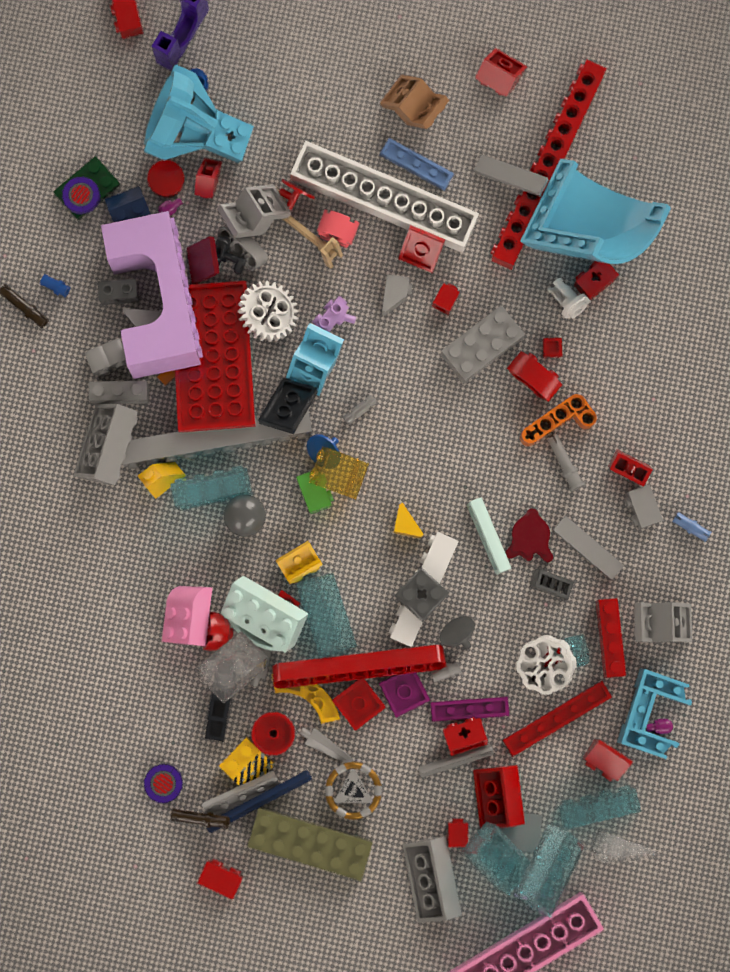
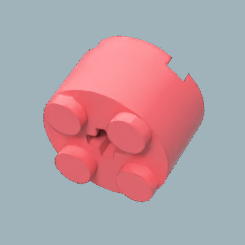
M325 209L317 232L321 239L329 241L333 237L341 247L348 248L349 245H352L360 223L356 220L352 223L350 222V217L332 210L329 213Z

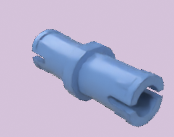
M680 512L677 513L672 521L687 530L688 534L692 533L704 542L707 541L712 533L700 526L696 520L693 521Z

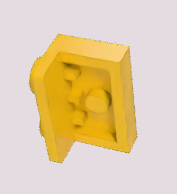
M309 541L275 560L289 584L300 582L305 575L318 571L320 566L323 565Z

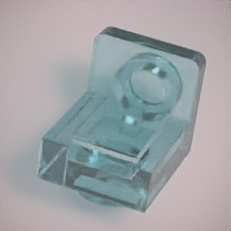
M584 635L564 638L565 642L569 644L573 656L576 658V667L589 664V651Z

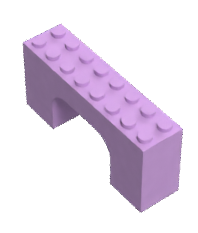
M166 211L101 225L107 260L114 275L139 269H149L157 273L163 301V310L160 317L147 325L120 330L127 367L133 379L201 365L200 358L203 357V353L199 344L200 338L195 324L196 318L192 309L193 303L188 289L189 283L185 273L186 268L181 254L182 248L174 217L171 218L169 212Z

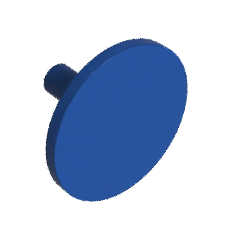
M316 434L308 439L307 452L317 465L326 469H332L340 462V452L336 446L339 440L336 437L330 439L324 435Z

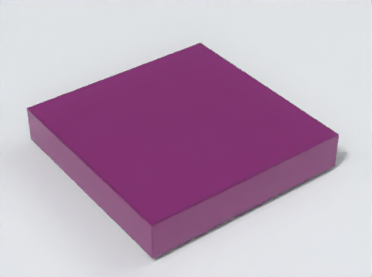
M417 673L393 675L379 682L395 718L431 701Z

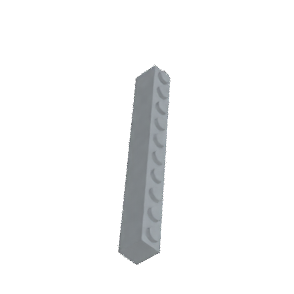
M307 410L294 434L261 425L258 421L259 418H255L256 427L173 432L133 439L126 448V459L122 465L128 467V469L139 468V465L146 463L147 466H151L163 460H166V463L177 461V458L181 457L193 459L198 454L210 456L214 455L215 451L220 450L223 453L234 451V448L237 447L249 449L254 444L267 446L272 444L271 441L279 440V443H284L294 437L306 439L312 434L309 411Z

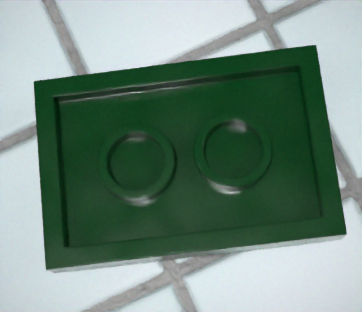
M94 156L56 188L53 193L65 206L62 199V191L65 184L75 177H87L97 184L101 202L121 184L103 163ZM71 212V214L78 221L87 214H75Z

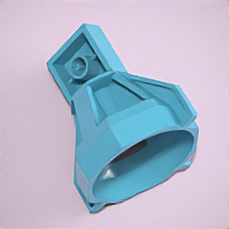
M175 65L155 102L145 133L144 152L162 160H168L193 151L206 149L239 163L243 159L254 126L218 111L214 107L197 74ZM181 132L182 135L179 143H174L178 133ZM230 134L232 140L228 141V137L225 135Z

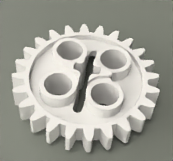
M261 281L256 285L252 284L250 289L247 288L244 291L245 294L240 297L242 301L238 303L242 307L238 310V313L243 314L239 320H245L242 327L248 326L249 330L247 333L253 331L254 338L260 335L261 341L266 337L268 342H271L273 338L276 342L280 337L284 339L287 334L289 335L292 332V329L296 326L294 322L298 320V317L294 315L299 310L293 309L297 303L291 302L294 296L288 297L289 290L283 292L282 285L276 288V282L271 286L268 281L264 284ZM261 296L265 297L267 302L263 301ZM273 298H275V303L268 312L267 308L272 304ZM277 306H280L283 309V312L280 311ZM253 311L257 312L259 317H256ZM268 312L269 315L265 318L263 325H261L262 319ZM270 321L275 324V327L270 324Z

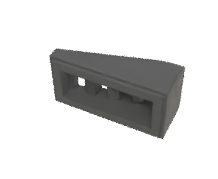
M535 569L529 587L569 600L574 582L543 569ZM548 578H551V579H550V582H549V585H548V588L545 587ZM558 581L556 589L553 590L555 582ZM565 583L564 591L560 593L562 584Z

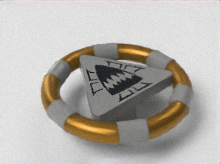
M347 762L336 767L328 776L325 785V797L329 807L335 814L345 819L358 820L372 814L377 808L382 797V785L377 773L371 767L360 762ZM352 769L334 800L333 783L336 777ZM355 769L364 772L372 779L374 783L373 801ZM336 803L371 804L360 812L353 813L347 812Z

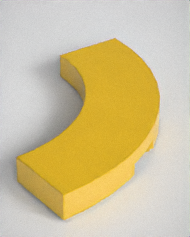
M318 684L281 689L274 687L275 693H291L307 700L318 713L321 724L340 720L336 705L328 693Z

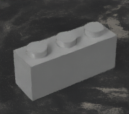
M147 381L89 382V401L92 405L149 404V384Z

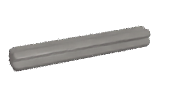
M491 744L420 766L418 767L421 778L492 756L494 751Z

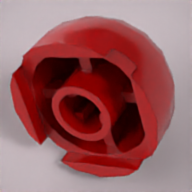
M209 612L206 646L201 647H204L203 650L217 651L224 648L229 639H232L233 628H230L229 620L223 615Z

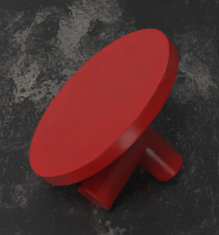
M282 179L281 182L294 189L292 193L284 188H281L279 194L288 200L286 205L291 211L300 194L311 199L316 198V196L305 189Z

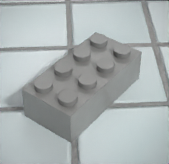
M501 305L441 350V357L460 381L465 384L522 341L525 334Z

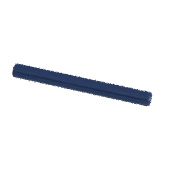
M305 770L220 816H229L230 823L311 781L312 776L308 770ZM211 827L206 829L209 833H213L221 828Z

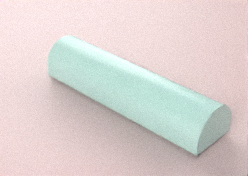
M482 497L470 501L467 504V508L495 574L498 575L512 569Z

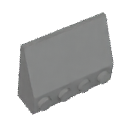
M119 404L95 405L73 477L107 485H115L118 482L121 464L126 459V448L132 440L131 432L138 420V411Z

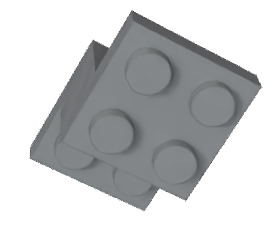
M274 185L245 187L235 203L220 204L217 209L234 238L264 235L274 220L289 218L292 214Z
M677 602L634 603L635 642H692L691 604Z

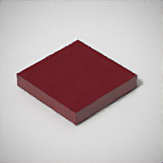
M209 236L186 248L192 284H199L220 274L214 237Z

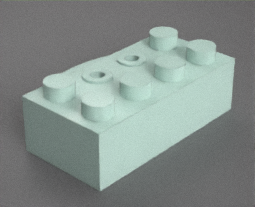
M242 576L232 583L220 614L228 619L238 634L250 643L263 649L286 653L295 646L309 613L247 577Z

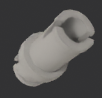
M448 663L441 670L431 671L434 683L449 677L454 678L455 675L461 674L462 671L459 663Z

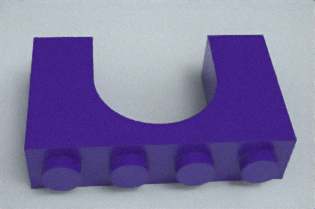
M180 0L182 10L175 29L171 35L160 31L151 46L157 64L170 71L178 64L209 11L207 0Z

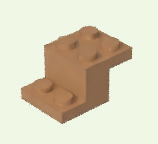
M401 75L379 104L385 109L394 110L406 125L428 129V127L432 126L438 114L445 109L449 99L445 95L434 93L422 78Z

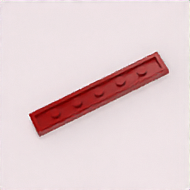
M600 681L502 741L511 756L514 757L609 700L612 696L604 682Z

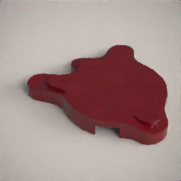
M531 508L514 524L511 534L512 543L505 553L508 559L521 556L526 561H531L533 555L538 554L544 562L549 563L554 558L548 545L550 529L547 523L540 517L539 512Z

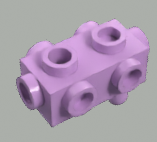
M338 296L334 301L330 300L324 306L326 311L322 316L318 314L312 323L330 332L335 324L341 325L344 321L354 324L356 317L346 314L349 309L346 305L347 302Z

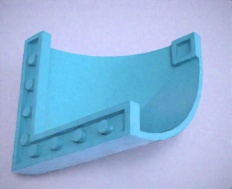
M560 159L520 242L536 250L608 264H622L642 254L660 232L671 207L668 204L648 203L614 192L576 170L578 164L575 161Z

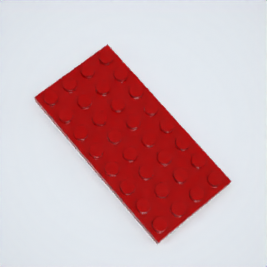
M233 281L189 285L188 289L192 298V309L196 318L195 324L199 333V344L203 357L200 358L201 365L175 370L178 432L256 427L250 333H247L249 330L248 326L242 327L245 320H239L243 314L238 313V310L242 308L238 303L242 301L240 297L245 294L247 282Z

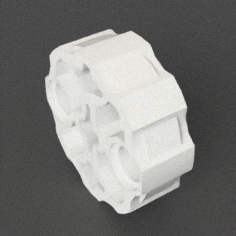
M542 635L525 644L520 650L521 654L516 662V668L522 677V683L529 690L538 691L542 695H549L563 689L572 681L577 662L570 650L569 644L564 640L556 639L552 635ZM529 647H533L536 650L535 656L530 655ZM560 647L562 649L561 653L557 654V648ZM552 659L549 662L548 667L541 671V669L545 665V662ZM557 674L564 676V683L558 681ZM532 676H536L535 682L531 680Z

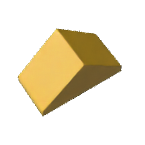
M403 503L399 504L394 533L419 539L424 536L423 532Z

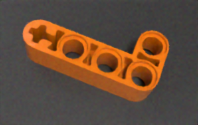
M574 394L527 426L522 431L520 440L523 445L532 446L571 418L582 429H590L596 423L597 416L582 395ZM571 401H579L581 407L574 408L571 405ZM556 411H563L565 418H557ZM584 415L591 417L592 422L590 424L583 422L582 417ZM543 421L549 423L550 429H542L540 423ZM536 429L537 433L534 434L532 440L525 438L527 433L530 435Z

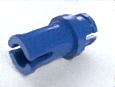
M44 274L40 280V285L54 291L56 295L67 297L71 287L65 285V282L62 280L58 281L47 274Z

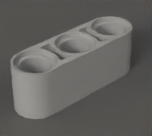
M227 225L218 230V237L226 236L231 240L228 250L233 255L247 260L245 267L248 270H255L267 262V253L251 236L234 238Z

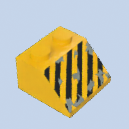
M246 737L219 767L240 786L267 774L276 764L266 754L260 752L254 743Z

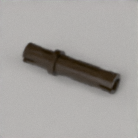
M7 284L0 288V295L25 314L24 316L27 319H31L40 328L47 325L49 319L41 314L35 305L28 303Z
M175 808L171 812V821L204 825L206 828L219 827L228 829L230 825L229 816L215 815L212 812L199 813Z

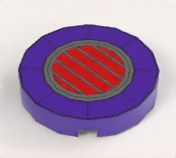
M75 177L65 184L62 191V199L65 206L75 214L90 213L100 202V191L92 179Z
M159 764L152 767L144 778L146 794L151 800L158 803H168L175 800L183 788L181 773L176 767L169 764Z

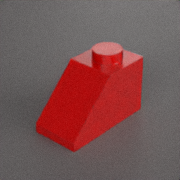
M204 158L196 174L194 195L213 199L217 190L222 161Z

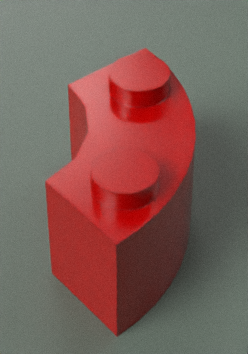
M520 351L507 367L516 380L528 387L537 397L547 402L551 400L563 385L558 380L559 375L553 370L549 371L538 362L537 357L531 353L527 355Z

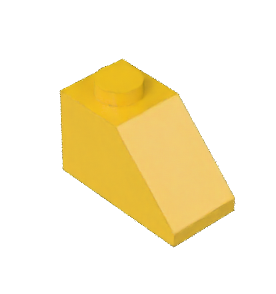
M176 462L152 464L140 473L138 478L156 499L186 475Z

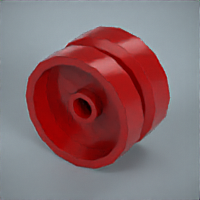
M268 712L261 715L255 721L252 728V740L255 747L267 755H279L286 752L295 740L293 722L286 715L279 712ZM271 730L277 731L276 737L270 736Z

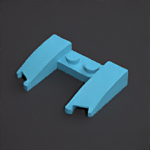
M640 669L634 686L636 687L626 722L622 724L617 743L667 759L668 757L664 753L671 745L677 748L679 743L645 731L656 695L691 706L692 700L685 698L684 691L685 687L690 686L687 683L647 669Z

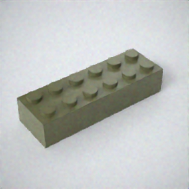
M260 807L247 847L362 881L373 841Z

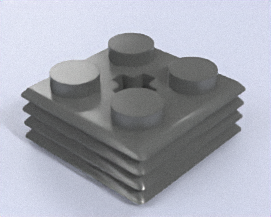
M419 568L395 594V597L420 621L424 622L449 595V592L423 568ZM420 590L422 592L425 590L427 598L418 599L419 594L417 591Z

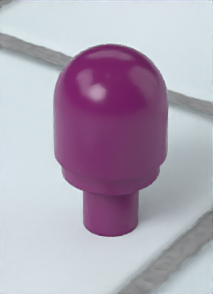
M180 197L174 201L171 199L159 205L158 213L168 211L171 216L178 211L177 207L181 206L183 202Z
M666 718L656 719L653 723L647 724L646 732L654 731L658 735L669 734L673 730V723Z

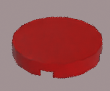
M162 160L151 166L147 181L154 194L169 198L177 195L182 190L185 176L182 168L177 163L171 160Z

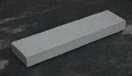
M483 154L474 168L476 174L537 196H541L549 181L547 177Z
M566 515L552 530L610 580H613L624 567L620 561Z
M271 771L203 802L202 806L206 813L212 812L215 815H221L279 785L280 782L275 772Z

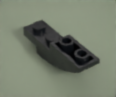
M221 661L218 663L204 739L225 741L238 664Z

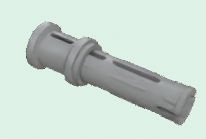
M559 435L549 438L547 441L563 470L562 476L566 478L570 486V492L585 486V482H582L578 474V468L573 466Z

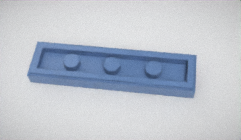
M391 138L387 140L380 152V156L443 191L446 190L454 176V173Z

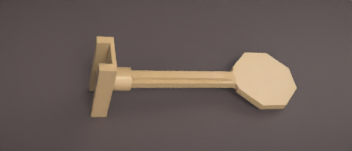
M291 215L289 218L283 219L318 247L325 265L330 269L333 268L331 261L336 255L342 258L343 253L340 245L333 237L328 242L322 241Z

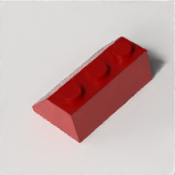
M518 765L474 769L473 775L480 829L524 825L525 819Z

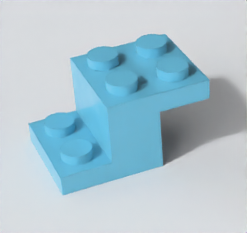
M309 323L304 338L293 355L286 379L316 387L318 389L317 395L320 396L326 379L336 364L344 339Z

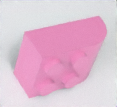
M178 586L169 593L166 602L162 642L206 646L212 588Z

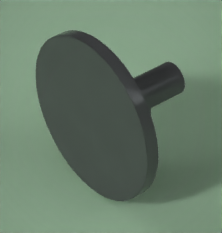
M468 616L453 619L442 629L440 633L441 643L445 647H456L462 644L466 650L470 649L472 645L468 639L475 630V622Z

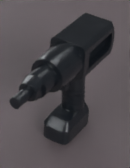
M218 237L215 245L219 266L221 261L224 263L227 260L235 263L234 272L238 275L241 274L247 260L227 252L231 244V240L228 237Z

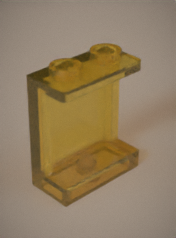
M322 447L317 453L316 465L310 472L309 483L356 500L369 463L333 449Z

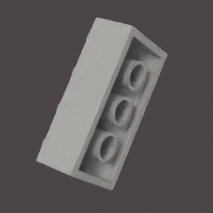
M446 836L402 844L417 922L447 921L462 916Z

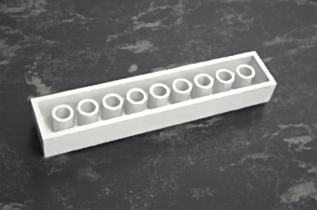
M305 141L290 173L292 182L408 230L410 225H413L446 239L445 246L461 253L466 248L479 213L308 141Z

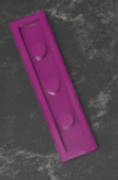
M508 697L430 702L432 722L464 720L472 717L477 719L510 716Z

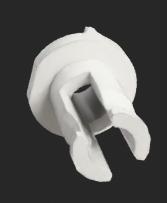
M558 278L553 282L555 285L553 288H548V292L552 293L554 298L564 308L562 311L564 318L577 317L591 302L585 294L577 295L569 285L563 282L562 278Z

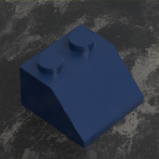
M140 186L105 199L113 223L151 215Z

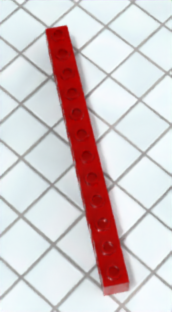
M588 59L584 65L580 64L576 75H579L577 81H572L568 90L571 93L569 97L565 96L561 104L563 110L561 114L557 112L553 121L556 125L553 130L549 129L545 138L548 141L545 146H541L537 154L540 158L538 162H533L530 172L547 177L550 181L560 159H565L607 68ZM588 80L591 84L585 85L582 81ZM580 96L583 101H577L574 97ZM572 112L575 114V117L570 118L566 113ZM564 128L568 133L562 134L559 132V129ZM556 144L560 149L553 150L551 145ZM550 161L552 166L547 167L543 162ZM547 185L541 196L536 195L537 198L534 200L528 198L529 192L523 191L522 195L518 194L514 202L516 208L514 212H509L506 219L509 223L506 228L502 227L498 238H501L498 245L494 244L490 254L493 255L492 262L510 270L513 269L524 245L520 240ZM527 210L529 215L522 216L519 211ZM518 226L521 232L515 233L511 228ZM509 242L513 245V248L506 249L503 244Z

